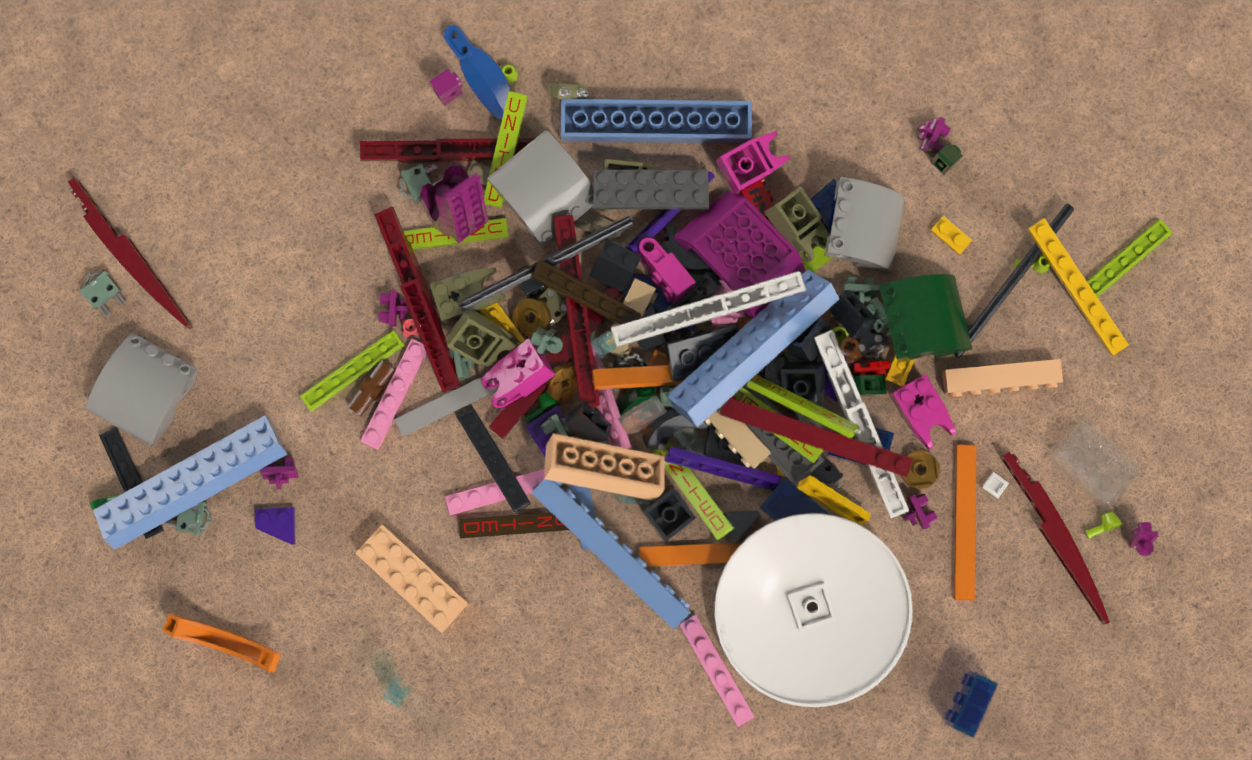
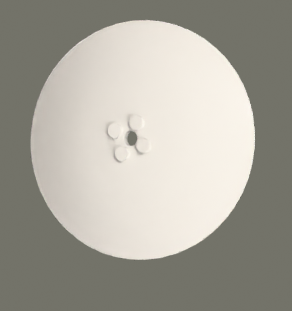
M793 515L769 523L757 530L730 557L720 577L716 591V629L722 648L732 666L758 691L780 702L804 707L832 706L847 702L868 692L880 683L896 665L910 634L912 623L911 592L904 571L895 555L885 543L868 529L850 520L833 515ZM815 602L818 608L815 611H809L807 604Z

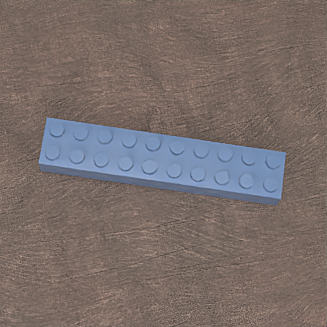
M561 99L562 142L744 144L752 139V101Z
M810 270L803 273L802 279L806 291L773 300L666 396L674 409L696 427L702 424L839 300L832 284Z
M265 415L94 509L93 512L103 539L116 550L287 455L275 426Z
M544 479L531 493L674 630L690 614L689 604L681 596L677 598L674 595L676 592L667 583L663 585L660 582V576L653 569L648 571L645 568L647 566L646 563L639 556L635 558L631 554L633 552L632 549L625 542L621 545L617 541L618 536L611 529L607 531L603 527L604 522L598 516L593 518L589 514L590 509L583 502L579 504L575 500L576 495L571 490L567 489L565 491L560 486L562 482Z

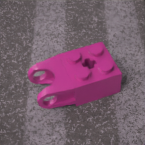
M777 131L751 139L716 160L734 194L765 178L791 158L789 154L776 157L770 153L769 143L778 135ZM741 164H745L746 168L742 169Z
M649 237L644 238L640 242L638 255H642L644 259L641 257L639 262L651 276L653 285L664 292L663 296L666 301L672 302V304L676 303L694 287L695 280L672 252L667 254L656 240ZM647 242H650L653 244L654 248L651 246L643 245Z
M529 338L502 358L482 377L481 384L484 388L491 389L499 386L491 399V403L496 408L505 407L522 396L527 397L555 375L544 354L536 352L538 347L530 343ZM495 378L490 383H487L488 380Z
M926 374L889 395L908 427L928 450L933 448L930 437L932 426L939 425L950 436L956 435L955 427L946 406ZM915 396L921 399L920 406L914 403L916 400Z

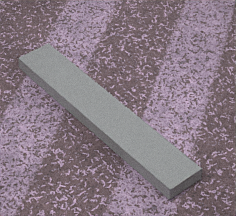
M482 377L394 420L404 437L497 392L499 386L486 389L482 386ZM495 378L488 380L487 383H490Z

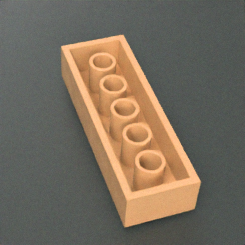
M553 434L546 445L544 479L656 501L664 491L665 456Z
M384 524L355 553L441 633L447 629L470 603Z

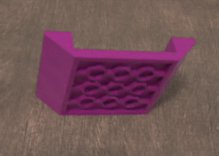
M726 191L709 206V209H705L673 237L686 251L692 248L733 291L799 271L801 275L806 272L799 252L746 197L730 191ZM772 301L744 309L743 311L753 319Z

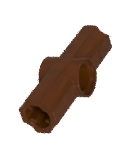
M849 337L839 344L846 363H855L862 357L855 338L851 339Z
M381 360L373 373L362 382L359 392L348 407L362 417L371 403L381 395L385 384L396 370Z

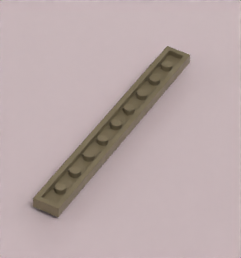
M473 160L467 174L470 177L477 173L480 176L481 185L487 187V178L489 177L491 167ZM586 211L574 221V226L593 234L614 222ZM626 229L608 238V240L625 248L639 233Z

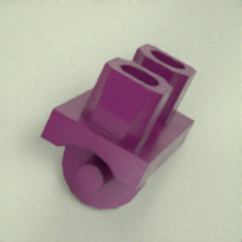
M939 117V119H933L932 122L926 121L925 126H918L917 131L921 133L919 139L923 140L919 150L938 153L943 148V143L938 141L937 138L939 135L943 138L947 137L951 130L944 123L946 119Z
M396 290L380 294V304L389 305V312L379 311L378 321L388 324L390 327H396L397 312H399V319H404L405 312H410L409 307L405 306L406 300L400 299V305L398 306L399 293Z
M292 457L284 458L283 466H277V461H274L260 469L263 479L269 480V484H276L277 489H282L283 484L289 483L290 478L299 477L295 461Z
M926 494L913 495L907 498L913 513L908 506L909 511L906 512L907 516L903 517V520H910L912 526L918 524L915 519L916 516L922 529L931 527L930 524L938 518L933 510L924 514L921 507L929 503Z
M1139 522L1138 528L1133 530V538L1129 542L1130 548L1136 546V551L1141 556L1151 555L1154 551L1153 542L1159 537L1158 531H1152L1151 522Z

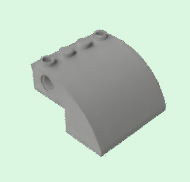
M547 130L487 178L503 202L518 216L532 238L542 247L556 237L554 217L573 215V219L576 221L593 206L592 184L576 162Z
M840 177L836 184L834 195L836 205L831 234L827 237L824 256L855 262V267L892 273L904 197L889 188L877 184Z
M131 332L117 348L100 373L88 398L86 410L144 443L153 446L174 421L175 407L196 383L198 369Z

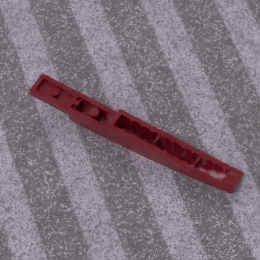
M498 138L436 139V141H360V161L431 163L493 160ZM518 138L515 155L535 138Z
M76 178L69 180L70 192L75 198L79 197L82 201L80 205L87 213L83 216L107 249L163 308L185 327L193 328L131 239L124 233L118 236L80 181Z
M389 207L374 215L401 280V290L443 393L461 385L457 378V372L450 350L447 347L441 323L410 242H407L394 207Z
M573 215L554 217L558 251L577 242ZM579 254L559 263L561 271L582 282ZM564 296L580 403L584 401L590 407L600 406L598 389H594L592 370L595 369L587 307Z
M607 286L602 291V293L619 302L626 294L610 286ZM587 308L591 336L605 320V317ZM569 330L561 338L563 342L562 350L555 354L549 352L546 356L552 370L558 365L563 366L565 365L564 363H569L573 358ZM545 382L527 397L522 396L505 406L488 428L504 439L537 401L539 396L548 388V384Z
M729 398L722 405L719 413L721 416L904 477L908 476L913 458L848 438L844 435L733 398Z
M1010 452L1000 456V459L1043 521L1037 525V528L1100 622L1106 625L1109 624L1108 615L1085 561L1051 499L1038 480L1030 483L1029 480L1031 478L1025 470L1022 471L1018 465L1020 461L1015 454Z

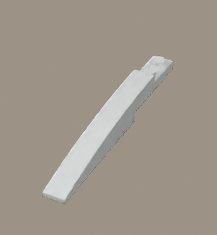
M799 271L612 327L611 329L616 346L618 347L806 291L801 272Z
M833 330L814 337L827 369V375L846 419L860 426L854 438L883 448L867 408L861 400ZM867 465L890 518L908 512L909 509L894 473Z

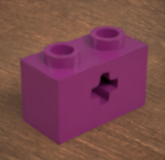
M446 69L429 81L434 93L444 106L463 94L461 90L463 85L460 82V78L455 72L451 73L449 69Z

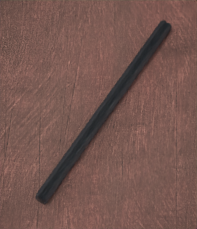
M1068 203L1063 206L1049 224L1055 234L1074 211V207ZM1036 243L968 329L971 343L1042 253ZM964 352L956 353L953 355L957 358H961Z
M627 216L542 259V261L555 266L632 227L633 221L630 216ZM538 262L459 301L460 309L466 311L529 279Z

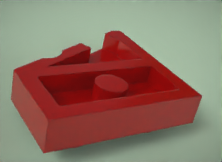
M890 361L869 362L868 364L861 365L856 363L849 369L851 375L856 376L867 375V373L874 372L875 375L886 374V370L891 369Z

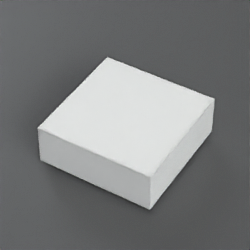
M992 472L981 488L998 499L1009 483Z

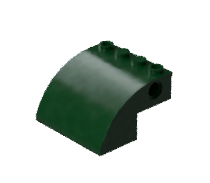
M924 275L879 285L898 363L930 355L938 358L973 350L954 275Z

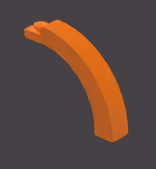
M172 613L168 614L162 632L174 638L191 641L231 654L268 672H275L281 656L280 653L274 651L275 649L248 637Z

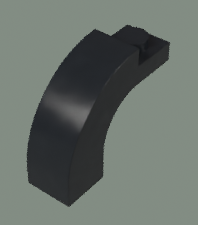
M669 221L665 225L666 229L663 230L666 242H662L666 253L670 254L672 252L689 273L705 274L708 271L710 273L714 272L696 252L686 251L673 238L677 233L673 222Z
M708 271L683 298L670 305L666 311L714 297L715 292L722 284Z
M668 407L651 419L645 428L642 439L646 448L664 451L669 438L677 430L687 427L709 430L712 423L708 425L704 421L696 427L674 408Z

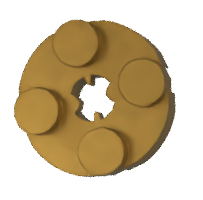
M533 297L526 298L520 301L514 309L513 322L515 327L523 332L522 334L532 337L534 332L540 327L545 330L550 327L551 313L544 300ZM531 312L534 313L536 316L534 322H531V319H528V315H530Z
M564 363L565 365L563 366L558 365L553 368L555 375L546 381L548 384V390L546 389V391L553 399L568 402L577 391L578 386L575 367L570 363Z
M924 450L908 454L907 457L913 458L908 476H902L905 483L915 489H925L932 486L940 475L938 460ZM918 464H921L923 468L925 467V472H922L923 475H919L915 471V467L918 468Z

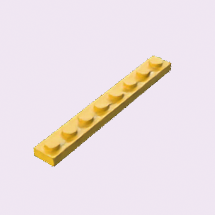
M1043 218L1029 227L1027 231L1109 354L1114 356L1127 347L1129 344L1046 219Z

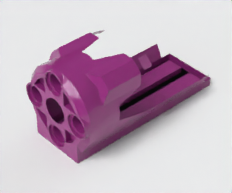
M452 164V166L445 170L441 181L437 182L434 186L427 183L421 187L420 198L434 228L443 234L453 237L459 244L486 224L488 216L480 176L474 173L469 177L462 166H454L459 164Z

